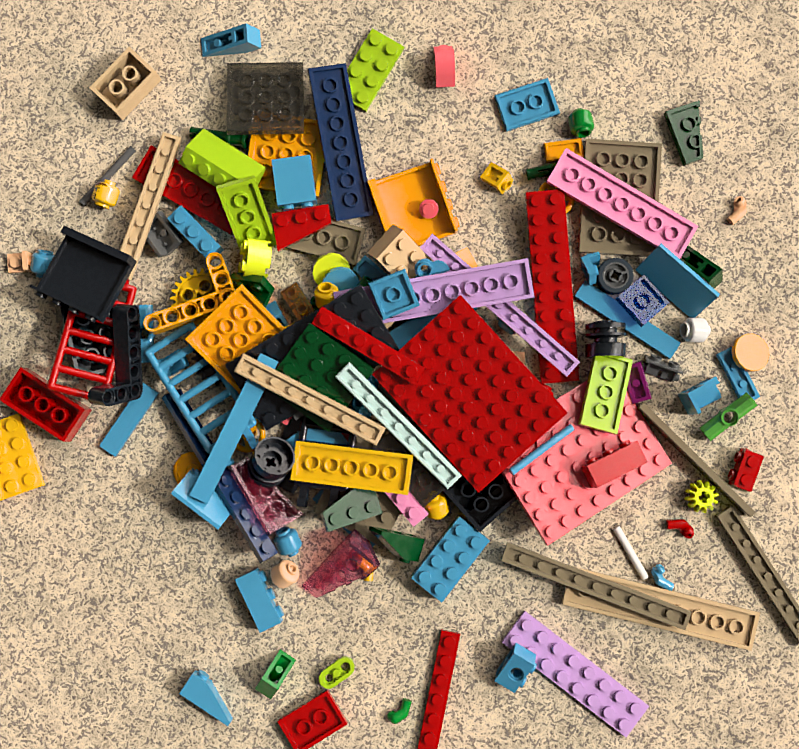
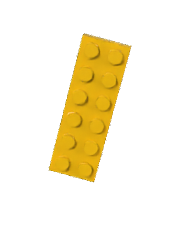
M296 441L294 451L295 463L292 467L290 480L408 495L413 455Z

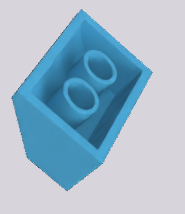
M192 468L171 494L216 529H219L230 515V512L216 489L208 504L189 496L201 473L200 470Z

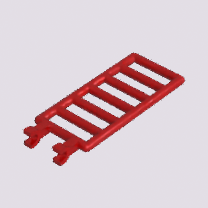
M129 280L126 281L122 288L123 291L128 292L126 302L116 300L113 307L117 304L133 305L137 288L129 285ZM68 311L47 382V389L88 400L87 391L56 384L58 374L61 372L103 383L102 385L111 383L115 371L114 339L73 328L75 316L85 319V314L79 313V315ZM107 317L104 323L96 320L98 323L113 327L112 318ZM73 335L113 346L111 356L106 357L67 346L69 336ZM64 354L108 365L105 376L61 365Z

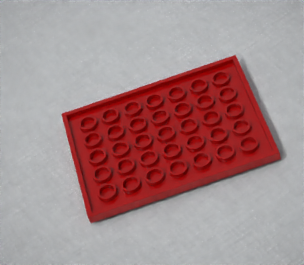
M461 295L398 351L425 367L416 385L384 366H381L372 374L478 493L568 413Z

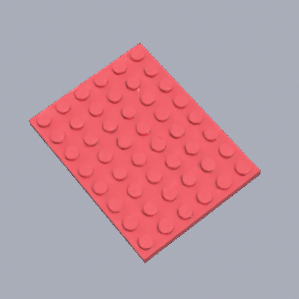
M588 379L563 394L556 400L568 413L502 472V475L546 546L672 464L643 415L637 410L636 404H632L628 391H626L617 435L578 425ZM569 424L574 427L575 430L515 475L509 472V468ZM626 440L630 442L638 441L648 461L647 463L598 488H590L581 469L582 466L586 465V460L595 456L598 459L603 456L602 452L610 448L616 450L620 448L618 444Z

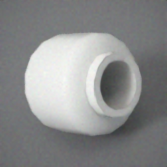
M687 318L680 326V335L686 342H704L711 331L708 322L704 318Z

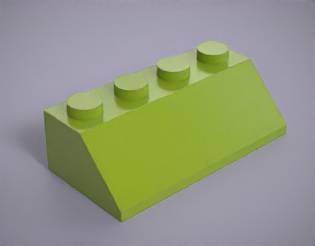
M202 129L185 147L179 161L180 165L215 187L252 175L255 176L256 182L259 184L266 170L265 166L206 129Z

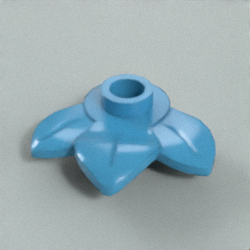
M423 258L415 264V272L417 274L415 278L446 273L450 268L443 261H431ZM427 265L428 268L423 270L421 266Z

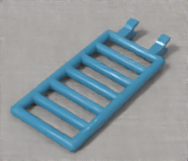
M191 322L146 349L144 353L203 448L210 454L215 443L211 445L205 435L226 422L232 409L202 428L199 427L195 418L229 396H232L236 403L240 394L216 371L215 374L180 396L174 386L209 363L203 358L172 379H169L164 369L195 349L189 344L161 363H159L154 353L190 331L192 333L197 327ZM221 379L226 390L190 412L184 402ZM252 415L243 434L251 448L255 450L259 441L251 431V428L257 424ZM232 457L227 464L228 467L235 463Z

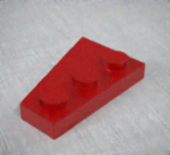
M328 204L271 213L278 252L332 224Z

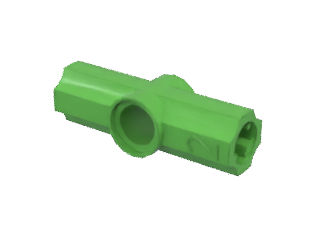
M745 392L730 405L722 408L718 414L699 428L711 441L727 428L735 425L740 418L758 405ZM731 412L733 417L730 421L726 422L724 414Z

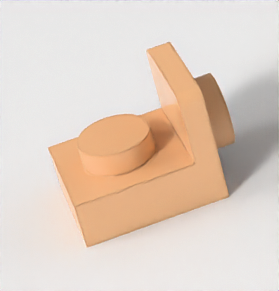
M22 251V253L7 254L8 273L32 272L30 270L32 253Z

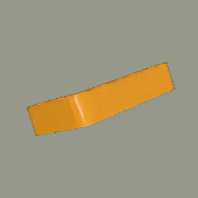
M213 252L206 258V264L216 292L149 314L145 317L143 324L150 334H160L208 317L224 302L223 298L226 295H231L235 291L221 254ZM214 259L221 261L217 267L211 266L210 263ZM225 277L227 282L224 285H219L217 283L218 278ZM213 301L215 303L214 308L206 309V302ZM188 308H195L196 313L193 316L187 315L186 311ZM170 314L178 316L174 322H168L167 319ZM152 320H157L159 323L155 329L149 328V323Z

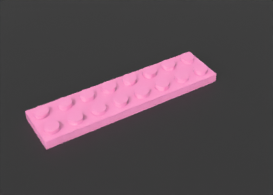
M567 148L562 153L546 181L547 184L562 190L567 196L652 246L657 247L662 243L679 259L698 228L696 224Z

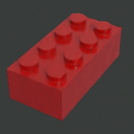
M20 367L0 397V401L61 441L71 442L92 409L71 395L47 389L48 381L29 368Z

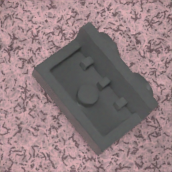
M158 211L155 214L146 240L158 257H164L173 253L184 241L162 211Z

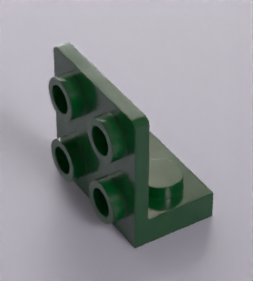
M233 272L231 280L236 284V287L238 288L243 284L266 308L275 289L264 276H243V273Z

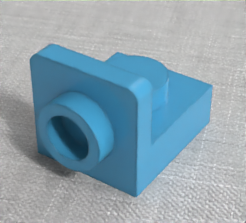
M599 252L589 253L581 257V270L589 286L596 284L597 275H599L597 268L600 265Z

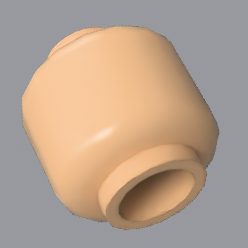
M282 560L275 565L270 572L272 583L282 589L288 588L299 578V570L296 564L290 560Z

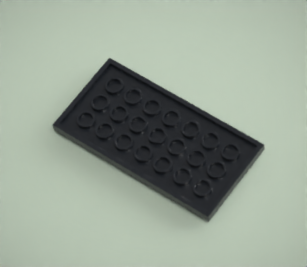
M361 284L323 306L396 351L400 350ZM320 308L244 352V354L257 360L260 353L278 361L276 370L308 324L313 322ZM328 334L330 337L338 341L340 344L345 346L347 349L352 351L354 354L359 356L361 359L366 361L374 368L380 365L379 363L375 362L374 360L370 359L369 357L365 356L364 354L360 353L359 351L355 350L354 348L350 347L349 345L345 344L339 339ZM243 354L225 364L241 391L247 378L234 372ZM266 388L254 410L266 431L299 412Z

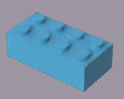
M457 515L411 574V579L442 603L490 540Z

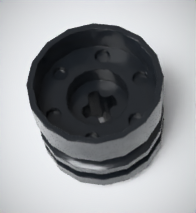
M601 320L585 324V330L594 331V333L585 334L586 338L594 339V343L585 345V357H626V343L617 342V338L626 336L625 332H617V330L625 329L626 323Z
M271 436L261 440L247 462V472L250 479L261 487L271 488L278 486L283 482L295 463V453L292 446L280 437Z

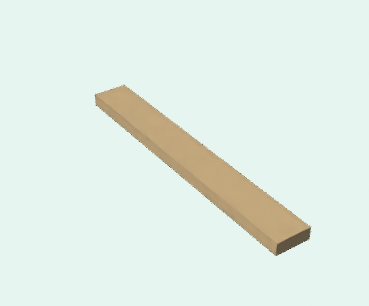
M165 132L161 135L120 251L131 255L137 261L127 279L129 281H132L182 142L181 137Z
M244 353L234 370L239 375L376 446L386 429L381 424Z

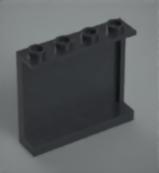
M63 226L60 232L65 238L38 286L30 285V288L36 291V296L44 300L48 297L52 299L51 302L61 308L65 305L68 307V311L79 315V313L85 314L84 318L93 323L96 320L104 323L137 261L127 253L67 226Z

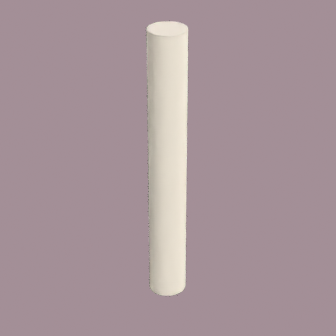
M620 526L614 528V533L642 580L647 579L649 576Z

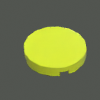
M327 253L320 256L313 267V277L317 285L323 282V277L333 268L346 267L350 269L346 258L336 253Z

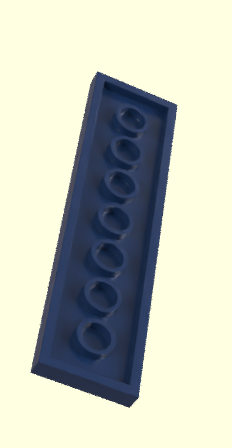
M346 63L308 68L335 221L373 216Z

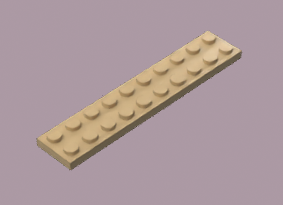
M576 567L690 610L692 613L686 630L565 585L561 602L563 605L752 651L760 616L758 611Z

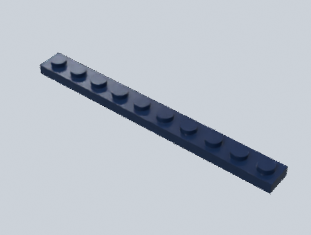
M181 389L177 390V392L181 396L183 392L181 391ZM169 393L165 394L162 397L164 403L202 467H204L210 454L203 448ZM188 401L184 402V403L186 404V406L188 407L189 411H190V412L193 411V409H192V407L190 406L189 402H188ZM196 417V422L198 423L199 427L202 428L203 426L201 422L199 421L198 417ZM206 434V435H205L206 438L208 439V441H209L210 444L212 445L213 443H212L211 439L209 438L208 434ZM226 467L215 489L259 563H262L275 556L278 551Z

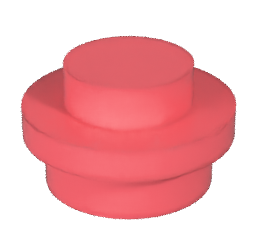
M432 199L424 200L419 207L420 214L425 218L435 217L439 210L438 204Z

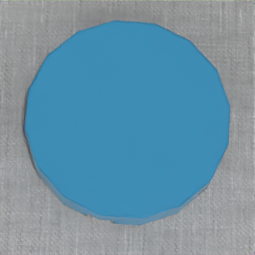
M346 267L333 268L323 277V282H330L336 285L339 291L352 289L360 282L359 277Z

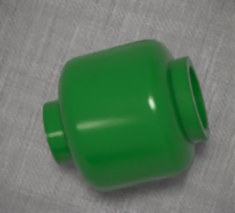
M578 108L568 117L570 132L578 138L589 136L595 127L592 113L589 110Z

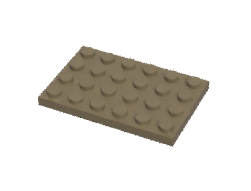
M600 139L585 140L584 159L659 203L661 143ZM581 204L578 253L599 252V254L648 257L656 248Z

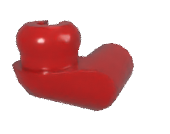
M666 520L667 530L678 529L687 539L694 536V529L686 520Z

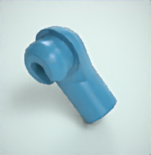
M661 564L652 567L651 573L656 585L672 591L674 583L663 577L664 567Z

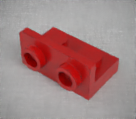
M740 448V451L738 450L734 456V461L736 462L734 468L730 469L728 473V484L752 492L764 456L754 453L749 449Z

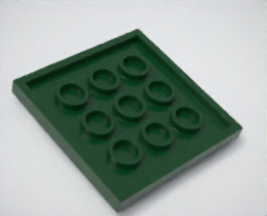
M310 322L276 370L347 407L354 396L335 376L349 362L366 379L370 377L375 368ZM272 392L329 432L333 427L334 423Z

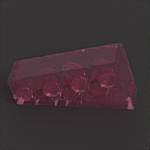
M247 457L230 466L229 471L267 535L270 536L296 521L304 514L276 486L266 488L255 484L247 472V462L249 460Z

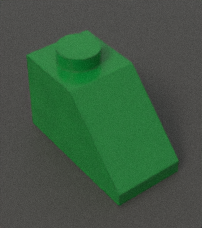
M280 649L255 689L271 700L296 659Z

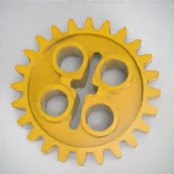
M201 268L200 273L193 269V275L186 272V279L180 276L181 284L175 282L178 289L171 290L176 294V296L170 297L171 300L175 301L171 307L190 301L185 299V294L188 291L193 292L191 300L216 291L209 271L206 274L203 268ZM223 277L217 280V283L223 285L226 279ZM205 282L210 283L208 291H202V285ZM226 295L223 298V301H225L230 295ZM211 301L206 302V309H212ZM188 308L186 314L193 316L195 308ZM206 318L195 321L193 323L197 327V325L199 326Z

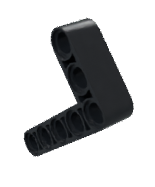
M117 304L113 308L116 382L92 387L88 392V401L91 404L113 406L136 400L143 393L140 313L136 305Z

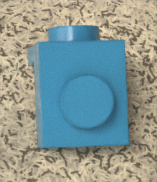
M182 349L174 351L165 358L158 359L159 363L163 362L164 360L171 357L172 355H174ZM185 356L164 369L168 377L174 376L189 367L190 364Z

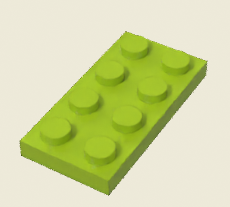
M373 28L347 69L353 105L365 112L369 109L405 49L401 44Z
M254 175L216 186L239 249L240 244L246 238L271 241L268 247L276 245L274 229Z
M593 356L578 425L613 435L618 434L633 363L632 359L622 356Z

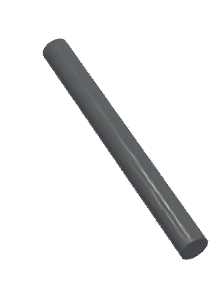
M130 146L97 182H104L105 179L110 180L136 150ZM95 184L79 200L84 206L92 199L91 196Z

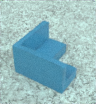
M716 376L710 377L677 394L688 415L700 414L701 408L722 397L716 386L720 383Z

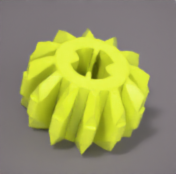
M697 480L696 485L690 483L692 490H685L686 493L690 494V496L684 498L690 501L687 506L690 508L694 507L695 512L701 510L702 513H706L707 508L713 510L712 503H718L717 500H714V497L719 496L718 493L713 492L716 487L710 486L708 481L702 483L701 480ZM705 494V497H703L702 500L699 499V496Z

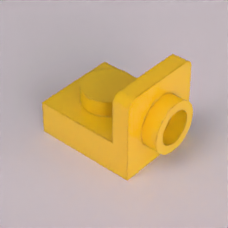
M492 162L480 176L482 181L495 187L502 195L511 187L513 182L509 171Z

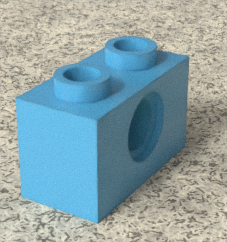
M515 643L498 667L494 681L515 693L519 687L522 688L524 686L527 675L534 672L537 666L535 663L536 654Z

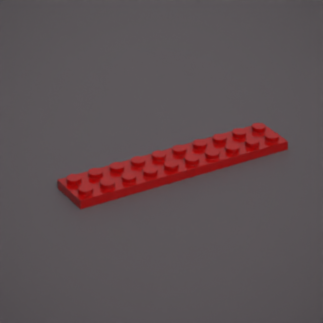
M560 189L526 192L525 201L534 292L535 323L578 360L565 192ZM538 353L540 381L542 383L580 381L578 365L566 377Z

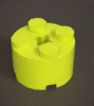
M246 238L240 244L239 253L242 255V261L238 264V273H243V276H264L267 279L268 274H265V270L270 269L272 247L268 246L271 244V241Z

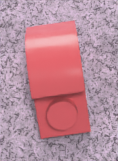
M447 45L434 47L436 88L455 87L453 47Z

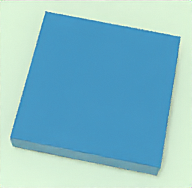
M406 269L368 283L383 320L420 306Z

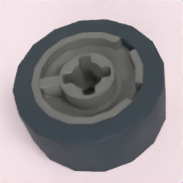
M617 257L609 258L598 267L599 275H597L596 283L599 289L606 294H620L631 286L634 278L633 269L624 259ZM613 273H616L618 277L617 279H614L610 276H612Z

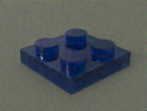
M642 275L616 298V301L640 327L644 326L670 303L645 275Z

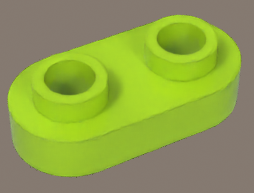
M342 656L324 668L319 676L321 686L331 689L352 675L355 668L354 661L348 656ZM343 663H347L349 667L347 669H343L341 665ZM331 674L333 679L327 680L326 675Z

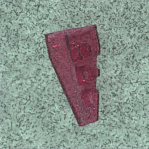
M354 529L302 584V587L318 598L335 591L340 586L350 585L352 581L367 578L380 566L370 541Z

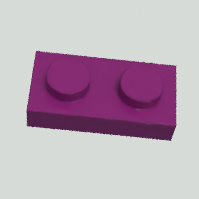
M641 362L634 363L631 367L627 388L632 404L652 399Z

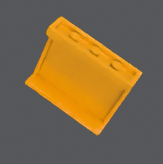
M433 158L430 159L429 163L375 181V178L368 180V186L384 232L394 224L403 229L418 246H422L431 234H434L438 239H442L458 232L457 228L460 227L457 217L452 215L453 205L451 199L446 198L445 192H447L445 182L440 181L439 174H441L438 163L434 164ZM426 199H432L438 204V213L433 218H425L420 214V204Z

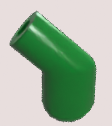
M403 698L400 709L396 712L390 711L388 713V721H391L392 724H398L406 719L412 700Z

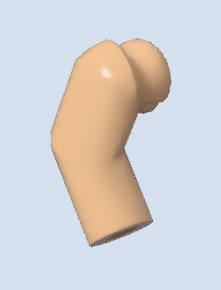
M742 196L734 199V212L727 218L731 225L739 221L747 212L746 200Z

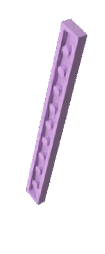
M431 234L420 247L433 261L440 260L445 262L450 268L447 272L471 268L434 234ZM512 302L486 306L566 377L580 363Z

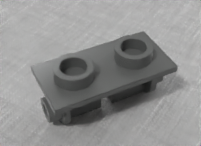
M645 354L646 363H642L645 373L657 376L660 370L662 371L660 378L671 382H677L680 377L679 374L683 375L682 368L677 362H665L657 355L651 354V356Z

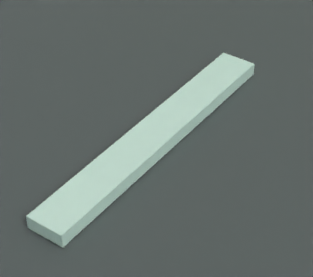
M350 362L335 376L447 489L462 476Z

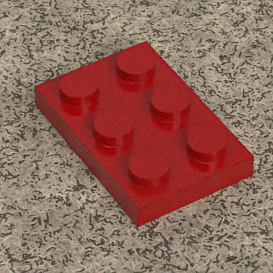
M328 689L277 721L293 749H309L348 724Z

